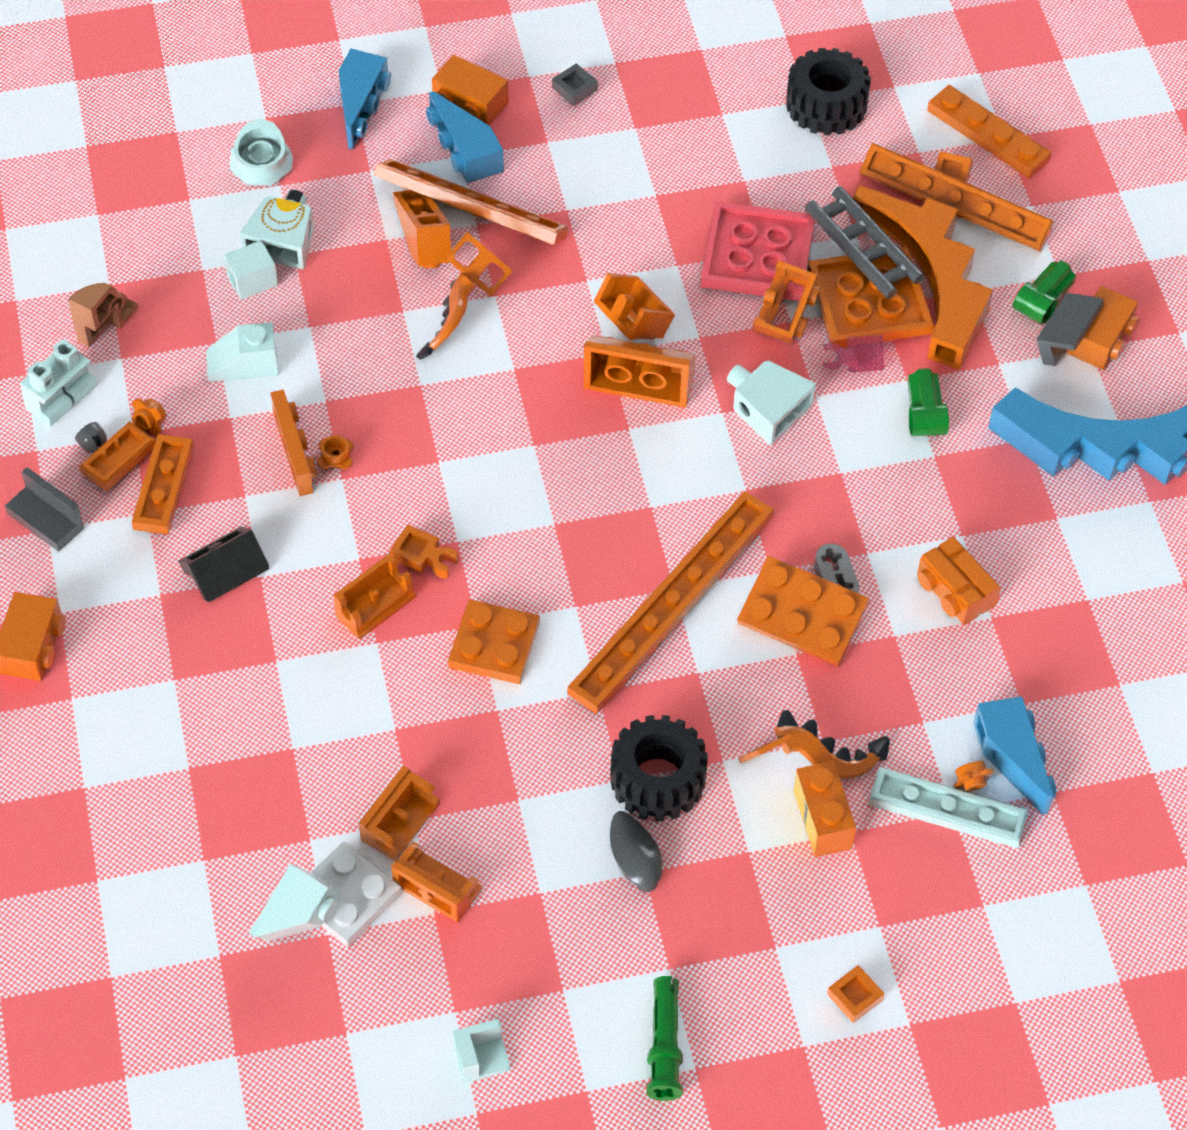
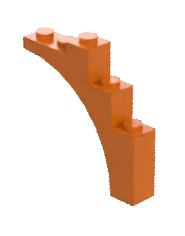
M859 185L853 199L889 237L894 239L901 247L908 246L910 255L925 275L933 294L936 325L931 336L927 358L960 370L989 311L993 289L967 280L972 269L975 248L950 240L955 229L958 209L926 198L923 206L920 207L908 201L900 200Z

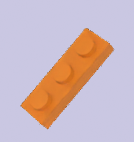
M284 389L270 392L273 415L299 497L312 494L311 479L317 478V472L313 458H306L304 450H308L304 430L296 429L295 423L299 422V416L295 402H288Z
M162 434L157 435L131 521L133 530L169 535L193 453V439Z

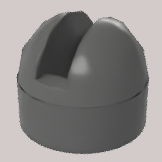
M91 422L80 429L75 436V441L86 452L94 453L98 450V445L101 447L107 442V435L98 422Z

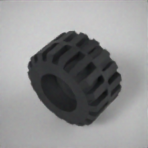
M818 48L817 52L810 50L805 53V57L799 56L795 64H792L788 76L786 108L787 112H790V118L793 121H799V127L802 129L809 128L810 132L814 134L823 132L824 135H831L832 132H836L839 135L845 133V129L851 131L856 128V123L862 122L867 111L871 76H868L869 70L867 66H862L863 61L858 57L853 58L852 53L848 51L844 53L839 52L837 48H832V50Z
M654 715L645 716V722L641 723L638 719L630 722V730L624 727L619 732V740H614L611 753L610 784L612 790H615L616 800L619 804L625 802V810L632 814L636 810L639 812V818L647 820L648 815L656 816L655 821H664V816L670 815L673 820L680 817V810L688 813L693 809V803H698L701 799L706 783L708 754L705 752L706 745L703 739H697L698 732L693 727L686 729L685 721L678 718L676 722H672L668 715H662V719L658 720L654 719ZM662 759L671 762L679 770L666 777H654L643 772L639 766L648 760Z

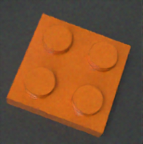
M468 599L448 659V668L521 684L539 628L540 615Z

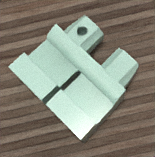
M63 339L53 347V354L45 361H36L28 368L29 375L20 382L25 409L50 427L73 407L72 402L76 405L98 385L96 377L89 373L86 367L91 363V360L83 356L75 346Z

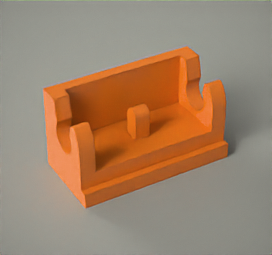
M391 553L333 595L336 617L359 640L416 598L409 572L401 575L398 570L397 559Z
M403 765L360 820L361 841L390 859L397 861L440 805V799L432 794L436 788Z
M414 841L391 866L392 879L401 886L402 890L457 923L482 891V885L478 883L479 880L471 876L467 879L426 855L420 849V845Z

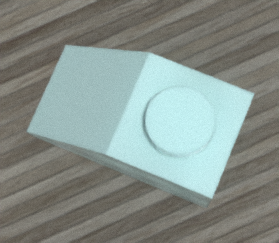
M273 322L237 325L206 349L208 382L277 376L278 366Z
M290 864L249 934L259 939L272 941L319 928L335 914L338 908L337 899L341 892L307 870Z

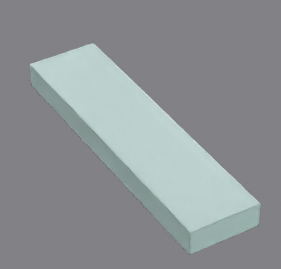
M880 766L868 802L870 806L1017 849L1028 809Z

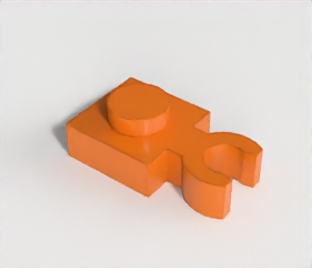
M409 524L406 525L389 550V553L397 559L398 563L420 573L424 571L426 566H430L433 568L434 573L441 578H448L450 575L449 567L441 564L443 561H450L454 564L459 562V555L456 550L450 547L439 549L440 542L438 537Z

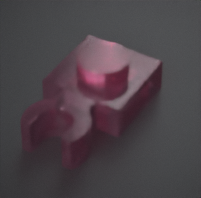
M883 335L847 336V347H841L834 342H827L822 345L823 350H835L837 354L833 362L823 363V367L826 369L835 370L841 367L843 363H847L848 372L850 373L885 370Z

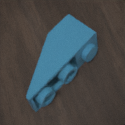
M350 48L338 72L348 148L353 149L359 137H364L368 126V119L371 114H376L380 96L383 91L386 92L389 89L392 75L391 72H388L386 57Z
M429 92V107H426L428 121L431 126L436 125L441 146L443 149H449L453 168L457 173H462L466 183L468 184L504 172L503 148L492 128L436 92Z
M1022 696L978 703L973 723L983 755L1042 815L1048 814L1052 799L1056 798V784L1053 776H1047L1045 770V749L1041 742L1037 743L1034 735L1035 719L1033 712L1026 710Z

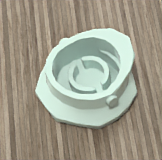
M259 118L248 122L240 130L234 147H231L230 170L247 185L272 186L292 170L293 156L291 150L285 143L281 131L273 122Z

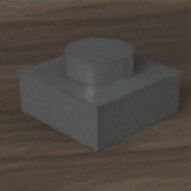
M575 63L552 79V88L575 106L598 90V81Z

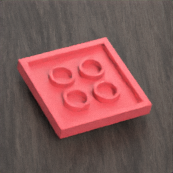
M715 201L700 287L765 296L775 276L778 260L807 270L815 220L807 213ZM789 281L783 299L800 301L804 287Z

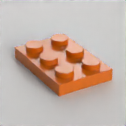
M768 555L737 618V622L753 631L839 667L870 601L864 595Z

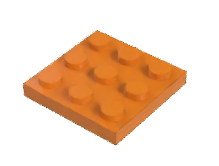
M908 246L899 247L912 261ZM887 254L872 262L882 274L897 267ZM847 255L808 262V271L817 274L816 285L821 287L817 302L832 349L933 334L934 324L920 283L914 284L908 277H905L893 284L897 289V293L893 298L887 299Z

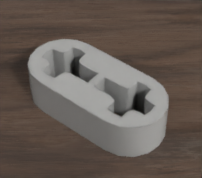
M837 544L821 546L815 556L814 569L816 575L835 584L840 583L842 587L859 593V583L846 550ZM826 558H831L833 562L837 563L836 571H833L830 562H825Z

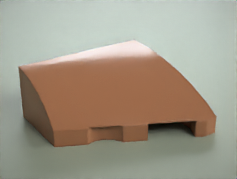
M105 282L83 287L68 298L77 340L88 347L92 345L108 324L121 329L138 309L136 302L128 299L126 295L118 292L116 288Z

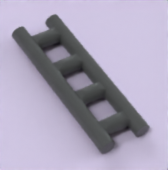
M838 186L832 192V196L836 201L823 208L814 200L808 202L805 206V211L887 299L893 298L897 293V289L893 284L905 277H908L914 284H918L924 279L925 275L842 186ZM846 210L856 223L841 229L831 218ZM866 232L877 244L862 252L852 239ZM887 254L897 267L882 274L872 262Z

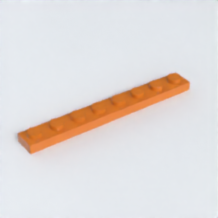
M744 491L568 685L567 695L595 714H598L773 518L774 509Z

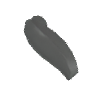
M625 811L616 812L610 827V845L616 864L622 874L630 882L637 885L640 891L651 892L658 886V881L662 875V858L659 847L650 833Z

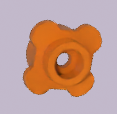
M136 398L132 402L134 407L132 422L141 430L150 431L153 436L161 434L162 428L160 425L166 420V413L162 405L154 399L143 401L140 398Z
M331 435L319 442L318 446L321 450V456L317 459V464L320 468L340 467L346 470L352 466L353 461L350 458V452L354 449V444L351 440L339 435Z
M975 761L962 765L955 770L958 782L953 784L954 788L964 787L966 792L984 788L988 785L987 780L990 779V775L994 774V770L987 769L984 761Z

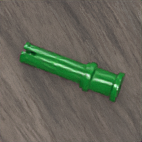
M660 976L653 980V1047L647 1053V1063L651 1065V1082L647 1085L646 1094L655 1100L670 1101L678 1099L683 1095V1086L679 1083V1066L683 1063V1053L678 1048L677 1041L679 980L677 978L672 979V976Z

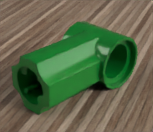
M1061 260L1059 262H1051L1033 283L1026 282L1021 287L1013 301L1012 308L1040 325H1044L1054 313L1058 301L1075 283L1076 275L1071 270V266Z
M918 369L916 372L909 374L907 379L910 400V435H947L949 429L948 407L946 404H942L938 374L932 372L931 369Z

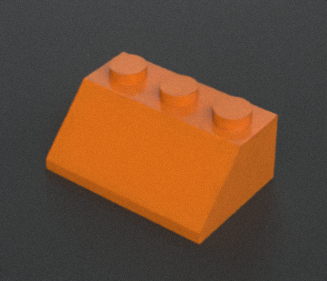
M592 335L585 341L583 389L686 408L695 373L696 354L679 349L671 350L651 346L646 343H634L618 340L613 337Z

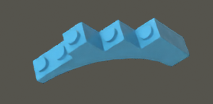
M1015 387L992 409L988 428L1053 477L1063 468H1071L1078 458L1108 481L1118 472L1125 473L1133 463H1136L1164 485L1175 475L1181 477L1187 471V405L1173 412L1145 419L1120 421L1094 419L1056 409L1039 402Z

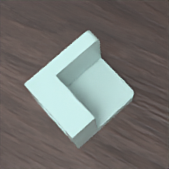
M258 241L224 254L227 278L240 300L278 285L275 263L263 242Z
M499 1019L452 1031L453 1048L464 1084L510 1070Z

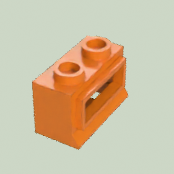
M778 260L775 276L770 288L765 293L758 318L755 317L753 322V331L763 333L789 344L793 343L795 336L802 338L808 322V318L803 317L807 305L814 307L821 287L816 285L817 274ZM790 281L805 288L789 329L786 331L772 324Z
M607 273L593 301L630 341L635 339H663L675 316L671 309L638 276Z

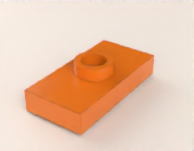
M129 421L79 466L80 472L107 492L153 451L155 439Z

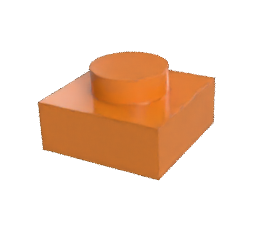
M940 151L935 169L968 183L973 160L972 158Z
M859 965L828 987L827 995L852 1023H855L881 1003L885 996V993Z

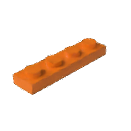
M950 84L928 102V112L1029 179L1050 161L1051 151Z

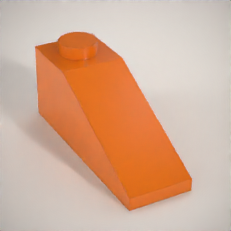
M412 190L393 192V200L410 254L418 267L437 268L442 263H450L445 259L451 251L450 223L434 200Z

